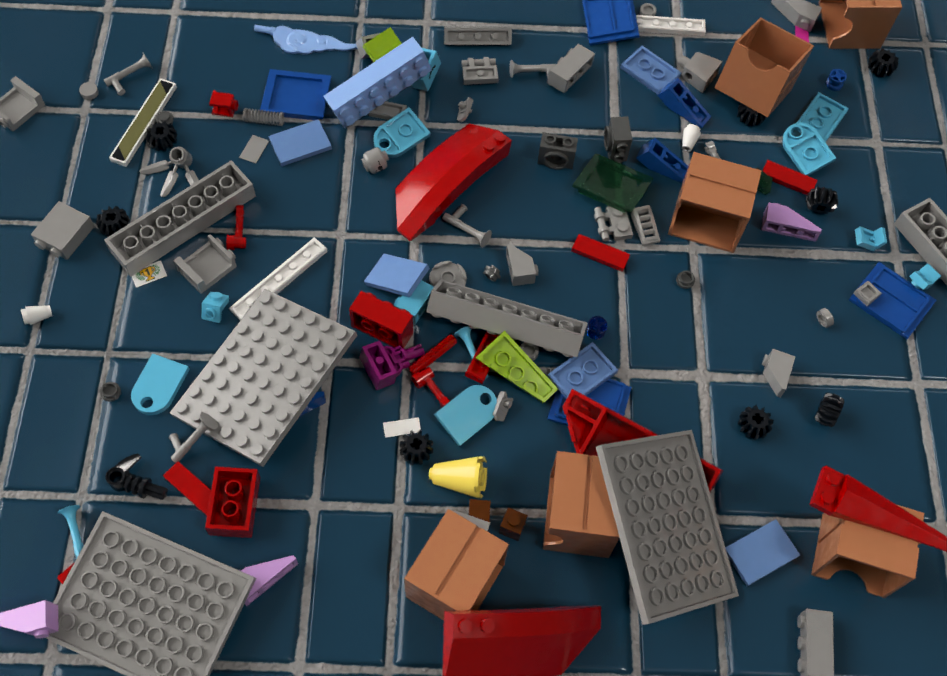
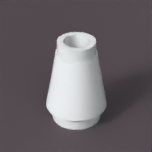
M689 124L684 128L681 147L683 151L691 152L700 137L701 132L697 125Z
M50 305L25 306V309H21L25 325H33L52 317Z

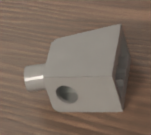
M696 52L691 59L682 55L678 61V65L684 68L682 78L701 93L705 91L719 73L722 64L721 60L700 52Z

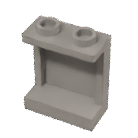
M16 76L10 80L13 88L0 98V125L4 128L8 127L12 131L16 130L45 106L41 95Z
M211 234L207 236L208 242L185 260L180 256L173 260L177 270L201 294L237 267L234 253L230 249L226 250L221 240L217 237L214 238Z

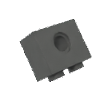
M611 117L609 126H605L604 146L605 150L608 151L609 162L627 161L632 144L629 117Z
M542 132L537 164H543L556 170L564 168L573 169L578 138Z

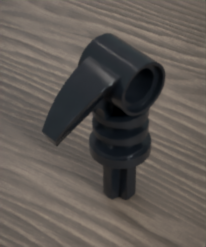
M138 453L121 460L106 473V481L115 491L121 492L125 490V492H132L134 495L138 494L143 499L148 495L164 500L167 496V488L152 484L151 478L146 477L143 479L141 476L136 477L135 474L129 472L142 458ZM122 476L119 482L114 483L115 478Z

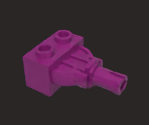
M379 340L363 346L359 358L377 391L394 384L396 377L401 374L402 370L410 366L409 361L423 356L425 352L421 348V344L404 349L401 346H383Z

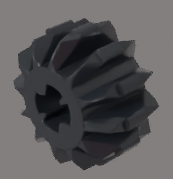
M884 48L881 50L876 49L869 58L868 68L871 69V73H876L877 76L881 75L884 78L896 71L899 58L895 57V53H891L890 49L888 51H885Z
M742 103L739 104L737 117L740 118V122H746V126L748 124H751L753 127L756 124L760 125L766 119V116Z
M157 121L156 125L151 124L150 128L146 129L147 142L152 149L156 148L158 152L161 149L166 151L168 147L173 148V144L177 143V131L171 123L168 124L166 121L160 123Z
M825 186L823 188L816 187V189H811L806 197L808 210H812L813 213L818 212L819 214L834 212L839 200L837 192L832 191V188L827 189Z
M117 205L113 209L108 206V210L101 209L102 214L97 215L98 220L96 221L100 232L108 237L130 223L126 211L120 209Z
M827 392L820 402L815 415V421L824 426H835L844 406V399L839 397V395Z
M757 405L753 406V408L748 406L740 413L738 425L742 426L740 432H747L746 438L752 435L754 440L758 439L759 436L763 439L767 433L771 432L774 420L769 419L771 413L764 412L765 407L759 410Z
M411 430L410 436L404 434V441L399 442L401 447L399 452L400 455H404L405 462L411 459L412 465L415 464V461L422 465L423 459L429 461V454H433L434 449L432 448L433 440H428V433L422 436L421 430L417 434H414V431Z

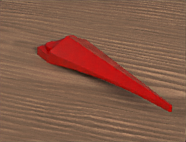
M827 465L821 468L809 504L810 506L829 516L879 529L947 552V536L850 475H844Z

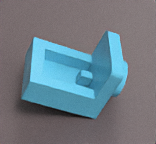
M861 226L855 229L857 246L874 251L887 243L886 232L883 227L875 231Z
M926 264L919 271H914L909 277L912 279L911 283L917 289L922 288L925 290L931 287L941 275L930 264Z
M210 292L202 302L201 318L220 323L222 310L228 304L229 296L220 292Z

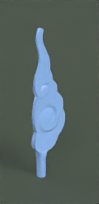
M254 26L255 32L272 35L274 42L284 52L290 54L357 49L356 44L343 43L334 37L318 35L306 30H293L287 26Z

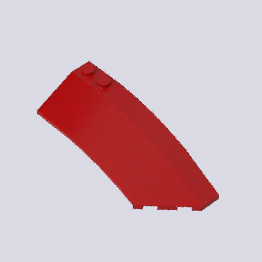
M468 124L441 143L396 187L397 231L411 242L432 226L436 219L472 183L508 156L512 140L499 130Z
M574 389L571 390L562 406L567 418L572 443L578 454L598 456L596 446L659 435ZM700 457L709 492L711 493L723 470Z
M601 606L444 611L442 676L562 675L601 629Z

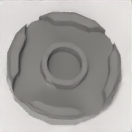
M443 261L432 268L429 275V283L435 287L440 279L466 286L467 276L463 267L458 263Z

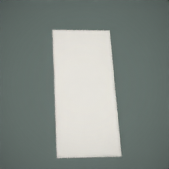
M419 417L383 423L385 438L410 434L411 430L414 433H418L421 430Z

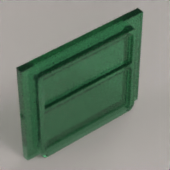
M595 153L572 187L578 189L579 193L619 211L632 213L654 178Z

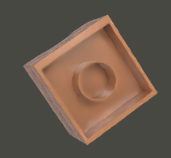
M819 0V6L822 7L821 15L829 49H880L902 9L900 0Z
M760 17L735 42L715 89L768 117L792 90L814 45Z
M693 152L680 188L668 235L734 253L750 220L762 170Z
M557 451L549 480L543 550L609 558L620 537L599 457Z
M898 505L921 521L924 520L923 512ZM823 513L811 575L828 580L837 571L849 570L861 577L868 593L886 598L915 579L919 548L917 546L920 543Z
M448 509L404 578L406 598L444 620V611L478 610L505 565L509 544Z

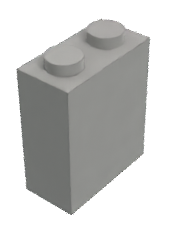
M58 201L31 233V236L38 248L42 250L47 249L55 257H62L68 260L95 226L90 216Z

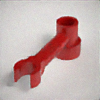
M236 205L235 235H227V250L246 248V237H243L244 205Z
M430 367L412 374L411 379L418 389L427 385L442 407L450 402L432 380L435 375Z

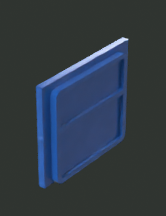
M582 0L589 45L640 37L633 0Z
M270 69L260 112L263 110L264 113L266 110L267 113L269 110V113L271 111L279 112V114L283 112L284 117L323 119L327 102L324 95L329 93L331 75Z
M880 262L876 264L860 286L869 281L882 293L881 296L868 306L854 294L849 298V301L905 339L909 338L937 301Z
M608 379L589 393L587 397L624 416L632 387L626 386L622 382ZM557 390L554 393L555 396L547 420L568 426L562 407L566 398Z

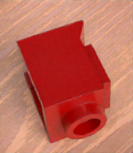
M213 90L209 102L210 106H214L212 115L233 117L234 112L238 110V100H235L233 94L218 93Z

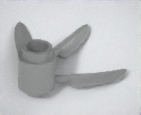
M174 147L170 151L169 162L163 160L141 168L139 171L141 174H153L168 170V165L175 164L173 171H169L160 194L161 197H166L175 185L178 178V173H176L178 167L185 168L187 172L185 176L190 186L199 181L193 170L190 171L188 168L193 160L192 155L182 147Z

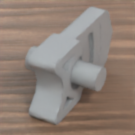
M470 97L466 101L458 103L459 113L457 120L459 122L466 120L468 114L472 112L470 108L472 107L473 100Z
M500 391L497 404L493 412L496 421H504L509 408L512 406L513 398H508L506 392Z

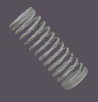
M244 108L243 121L282 126L284 123V113L280 112L279 114V112L276 113L275 111L269 113L268 110L266 116V110L263 114V110L260 113V110L257 112V109L254 111V109L251 110L249 108L248 110V108Z

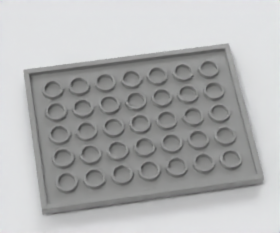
M264 289L170 411V414L194 429H197L200 425L201 420L199 416L201 413L210 415L217 422L218 428H210L203 434L264 467L355 340L357 333L348 327Z
M692 430L596 446L642 624L654 623L739 596Z
M102 511L53 602L58 605L59 631L49 634V637H46V639L125 676H210L256 578Z

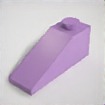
M769 202L764 211L761 229L763 231L816 242L821 234V228L787 206Z
M292 555L239 570L256 578L245 601V605L248 606L297 566L298 562L295 556Z
M44 600L0 613V627L33 635L38 639L49 637V634L59 631L58 605Z

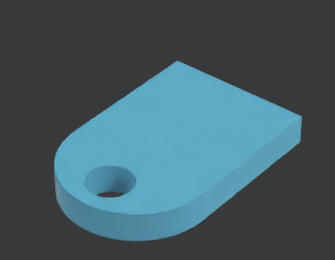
M408 107L377 128L374 134V146L380 148L381 151L385 150L389 158H395L403 155L430 137L431 133L411 108ZM381 142H387L389 143V146L387 148H382L379 144Z
M795 123L785 130L782 138L783 148L802 174L809 176L836 160L833 152L817 130L810 124ZM793 130L799 131V132H800V136H798V137L793 136V135L791 134V131H793Z
M152 353L131 392V400L136 409L145 415H157L167 410L188 374L189 367ZM146 400H152L153 404L150 407H143V403Z
M473 385L462 391L434 415L455 443L460 446L494 418L493 412L497 399L489 388L482 385ZM482 394H486L489 397L488 405L481 403L480 396Z

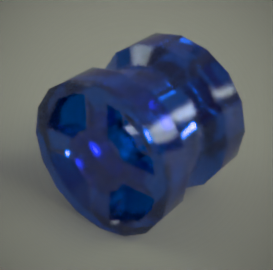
M601 316L592 317L588 322L587 335L594 340L602 339L606 333L607 321Z

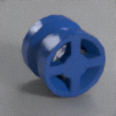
M833 69L826 81L827 88L832 91L840 90L846 81V73L841 69Z

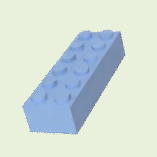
M411 37L324 95V98L345 129L361 117L369 114L376 107L381 106L391 97L396 96L406 87L411 86L419 78L426 76L432 69L423 49L414 37Z

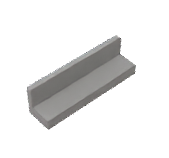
M444 26V45H512V27Z

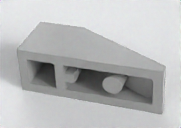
M771 0V3L792 24L811 32L822 7L805 0Z

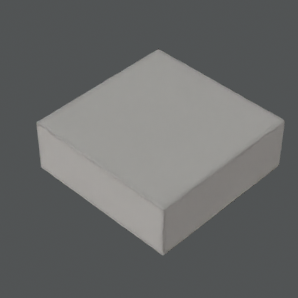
M867 281L856 289L853 294L868 306L879 298L882 293L872 283Z

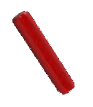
M452 334L448 335L408 368L409 372L414 374L417 371H423L457 343L456 338Z

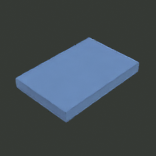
M644 46L638 48L620 67L656 94L668 83L680 78L682 74Z
M319 119L268 136L281 167L332 149Z
M383 254L364 280L366 286L410 297L430 268L425 263Z
M592 342L579 351L578 357L573 356L551 371L547 377L567 399L572 389L587 396L617 374L618 369Z
M776 519L725 547L728 559L746 586L753 584L800 556Z

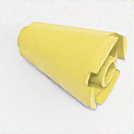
M485 456L435 463L433 468L431 467L429 470V480H432L434 485L475 498H483L484 495L480 493L486 489L487 468H483V462H487Z

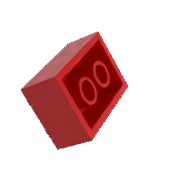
M360 291L349 308L351 326L392 347L401 346L405 348L413 335V315L405 309L394 307L388 301L378 299L372 293Z
M215 466L205 525L209 535L252 538L261 478L258 469Z

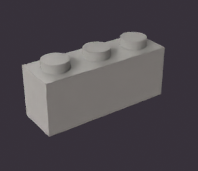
M577 44L568 51L565 57H561L555 66L549 69L547 83L565 93L592 66L595 53Z
M805 609L798 615L797 625L800 628V636L797 641V647L800 650V659L797 664L798 672H800L801 676H834L833 612Z

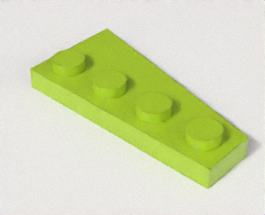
M505 331L475 357V359L542 403L546 402L558 390L552 381Z

